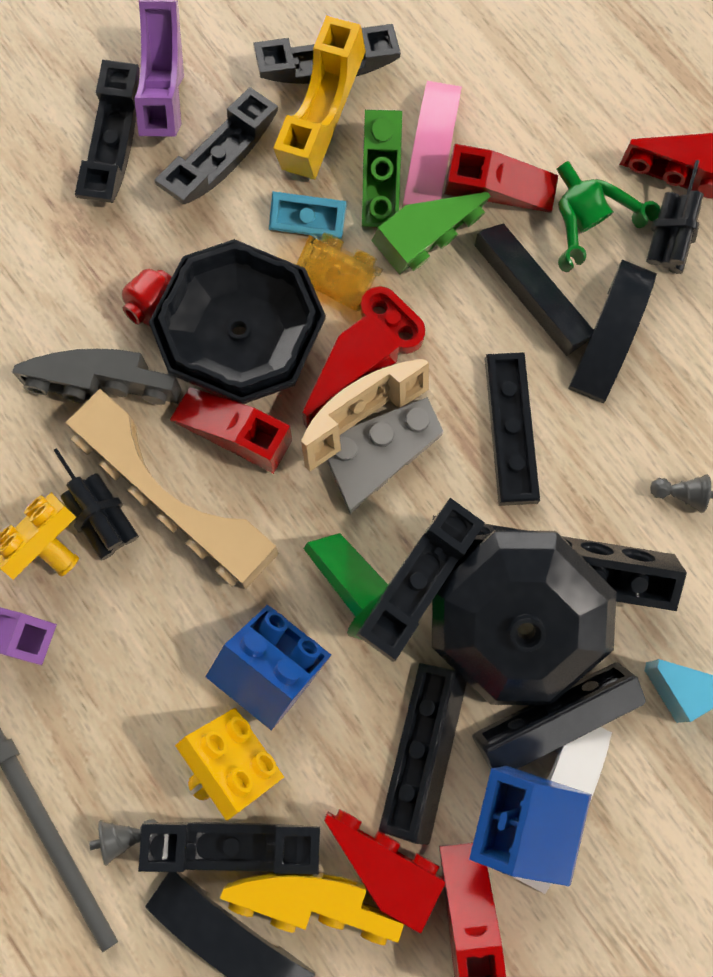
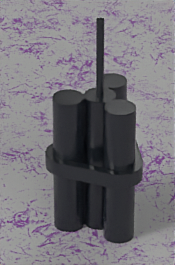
M699 160L695 161L687 194L679 196L673 192L665 193L658 219L653 221L651 227L654 234L646 262L651 265H662L667 267L668 271L676 274L683 273L690 246L696 242L700 224L697 220L704 195L702 192L691 190Z
M54 449L55 454L72 478L66 485L69 490L60 497L66 507L76 516L74 527L77 532L84 533L100 560L109 558L116 550L135 541L139 536L121 509L123 503L119 497H113L98 473L93 474L86 480H82L81 477H75L58 449Z

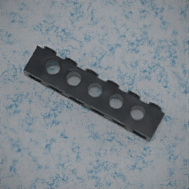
M484 524L465 555L458 560L456 565L494 530H527ZM562 536L617 592L616 602L677 611L687 572L675 554Z

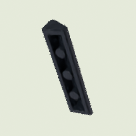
M504 223L477 233L474 246L566 356L590 340L594 329Z
M615 662L579 680L551 705H529L474 733L472 737L490 769L503 766L519 769L643 706L646 699L638 677L618 662Z
M419 663L378 830L384 834L415 844L428 845L430 843L467 681L456 670Z

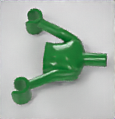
M569 161L556 169L568 188L558 202L559 211L565 223L568 249L558 259L559 268L563 272H570L574 268L570 257L575 260L577 265H581L586 260V250L579 246L577 227L581 233H584L614 213L607 203L605 196L634 212L632 222L636 228L645 227L648 224V219L653 222L659 216L660 206L654 201H647L643 204L604 180L591 179L581 181Z

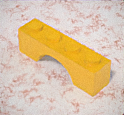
M326 15L313 47L312 74L305 99L295 115H286L273 147L282 170L310 179H316L366 52L360 24Z

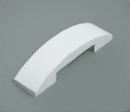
M599 727L556 749L555 752L558 753L548 780L590 793L593 796L607 755L612 732ZM513 877L546 894L552 884Z

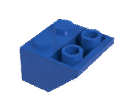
M267 604L224 644L205 677L272 731L323 668L331 654Z
M509 766L491 768L469 860L513 877L570 886L592 794Z

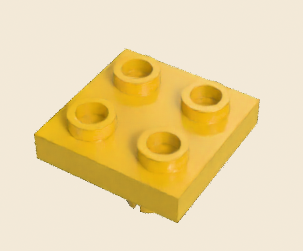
M51 492L46 498L41 495L31 502L24 511V514L27 516L16 527L9 525L0 533V569L13 580L37 556L50 565L61 577L72 570L79 560L76 554H73L56 538L76 516Z
M236 707L188 734L175 745L194 773L188 781L189 790H193L200 783L203 786L193 796L203 801L211 798L226 821L284 778L274 758L267 753L251 730L247 720L241 716Z

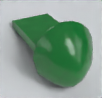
M341 533L307 542L303 549L355 616L349 625L348 636L362 640L356 634L388 584Z

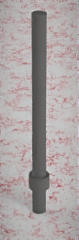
M0 728V767L103 953L115 945L118 940L18 761L17 756L20 753L12 739H6Z

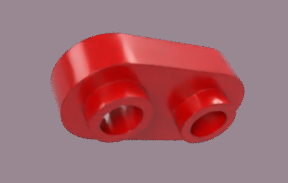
M373 287L364 293L361 299L362 318L370 313L399 346V353L408 354L417 351L423 344L426 331L422 319L387 287ZM375 307H383L386 312L377 314L373 309ZM407 332L412 338L403 340L399 337V334Z

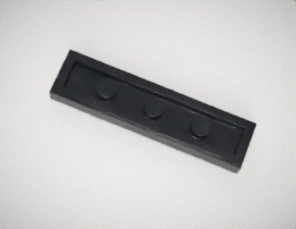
M525 352L486 354L485 369L498 505L538 504L540 502Z

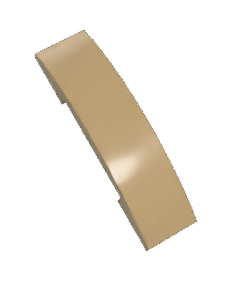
M417 359L382 368L360 378L336 394L316 414L303 435L301 444L305 468L312 471L341 451L340 435L389 401L398 408H401L428 391L429 362L425 359Z

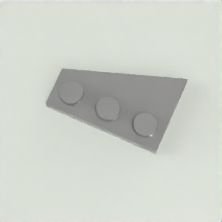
M428 397L353 426L340 435L341 451L329 458L327 462L350 514L373 492L383 487L400 469L410 464L442 436L443 429Z

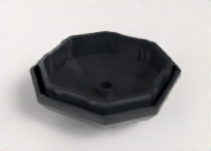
M233 239L182 257L149 321V325L169 375L229 400L246 404L295 386L324 324L326 315L305 268ZM235 327H244L246 329V332L242 335H236L232 331Z
M494 530L452 569L432 600V648L491 705H551L614 651L617 592L557 531ZM524 623H530L534 627L530 633L521 634L518 632L519 626Z

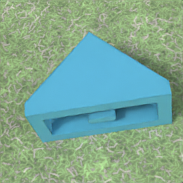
M660 659L646 662L644 671L676 723L692 722L713 709V675Z

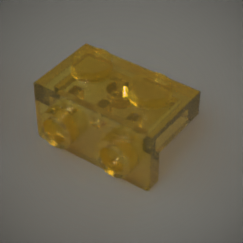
M324 232L322 237L309 235L296 265L306 269L316 291L354 311H360L362 296L371 288L376 276H380L383 271L382 268L374 265L377 258L359 249H356L355 254L342 248L344 241L329 233Z

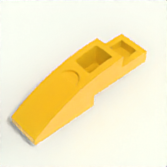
M274 872L253 875L229 882L224 887L220 899L229 902L228 909L232 912L246 917H253L255 911L271 917L270 924L291 933L295 932L296 927L306 930L311 912L320 914L318 921L329 927L343 930L344 925L347 924L361 929L360 936L379 945H386L387 939L399 943L404 926L403 923L382 912L379 908L363 903L367 890L364 883L320 872L319 875L274 874Z

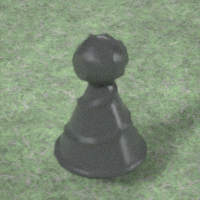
M708 474L688 481H681L674 485H671L666 478H657L652 481L650 486L651 494L655 498L664 499L671 494L673 497L685 502L686 505L688 504L697 509L699 513H704L710 499H713L711 478Z
M155 819L144 821V823H159ZM100 820L98 823L99 839L89 841L90 850L101 848L103 863L107 866L117 856L125 853L127 849L140 842L141 827L137 829Z

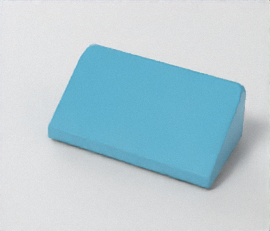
M272 191L269 230L342 239L347 201Z

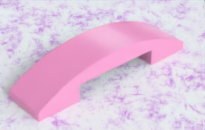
M427 81L403 207L409 204L441 199L461 86Z

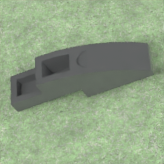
M75 349L55 352L16 364L12 371L24 385L23 388L37 395H47L48 391L58 393L66 400L75 403H85V400H89L99 389L103 391L104 388L107 393L119 397H127L129 393L142 396V399L156 405H164L166 401L178 404L182 390L176 377L148 370V366L141 353L117 349Z

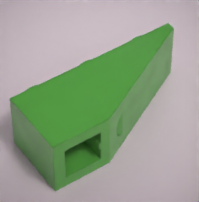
M365 109L362 227H379L399 211L403 111Z
M488 192L406 205L377 228L371 241L399 275L409 267L415 271L431 257L428 252L436 245L443 249L458 235L455 230L465 223L467 227H470L485 214L482 207L491 196Z

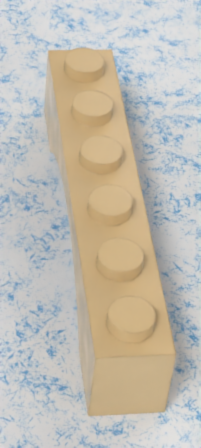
M101 389L65 422L75 433L70 440L86 455H89L92 451L99 455L103 460L98 465L115 481L122 476L132 485L127 492L143 507L149 502L160 511L156 518L168 530L174 533L179 528L187 535L189 539L185 545L200 559L203 560L209 555L219 565L214 571L231 587L238 582L247 589L279 554L276 545L247 519L224 518L203 513L181 503L166 492L151 476L145 465L139 447L137 426L129 414Z

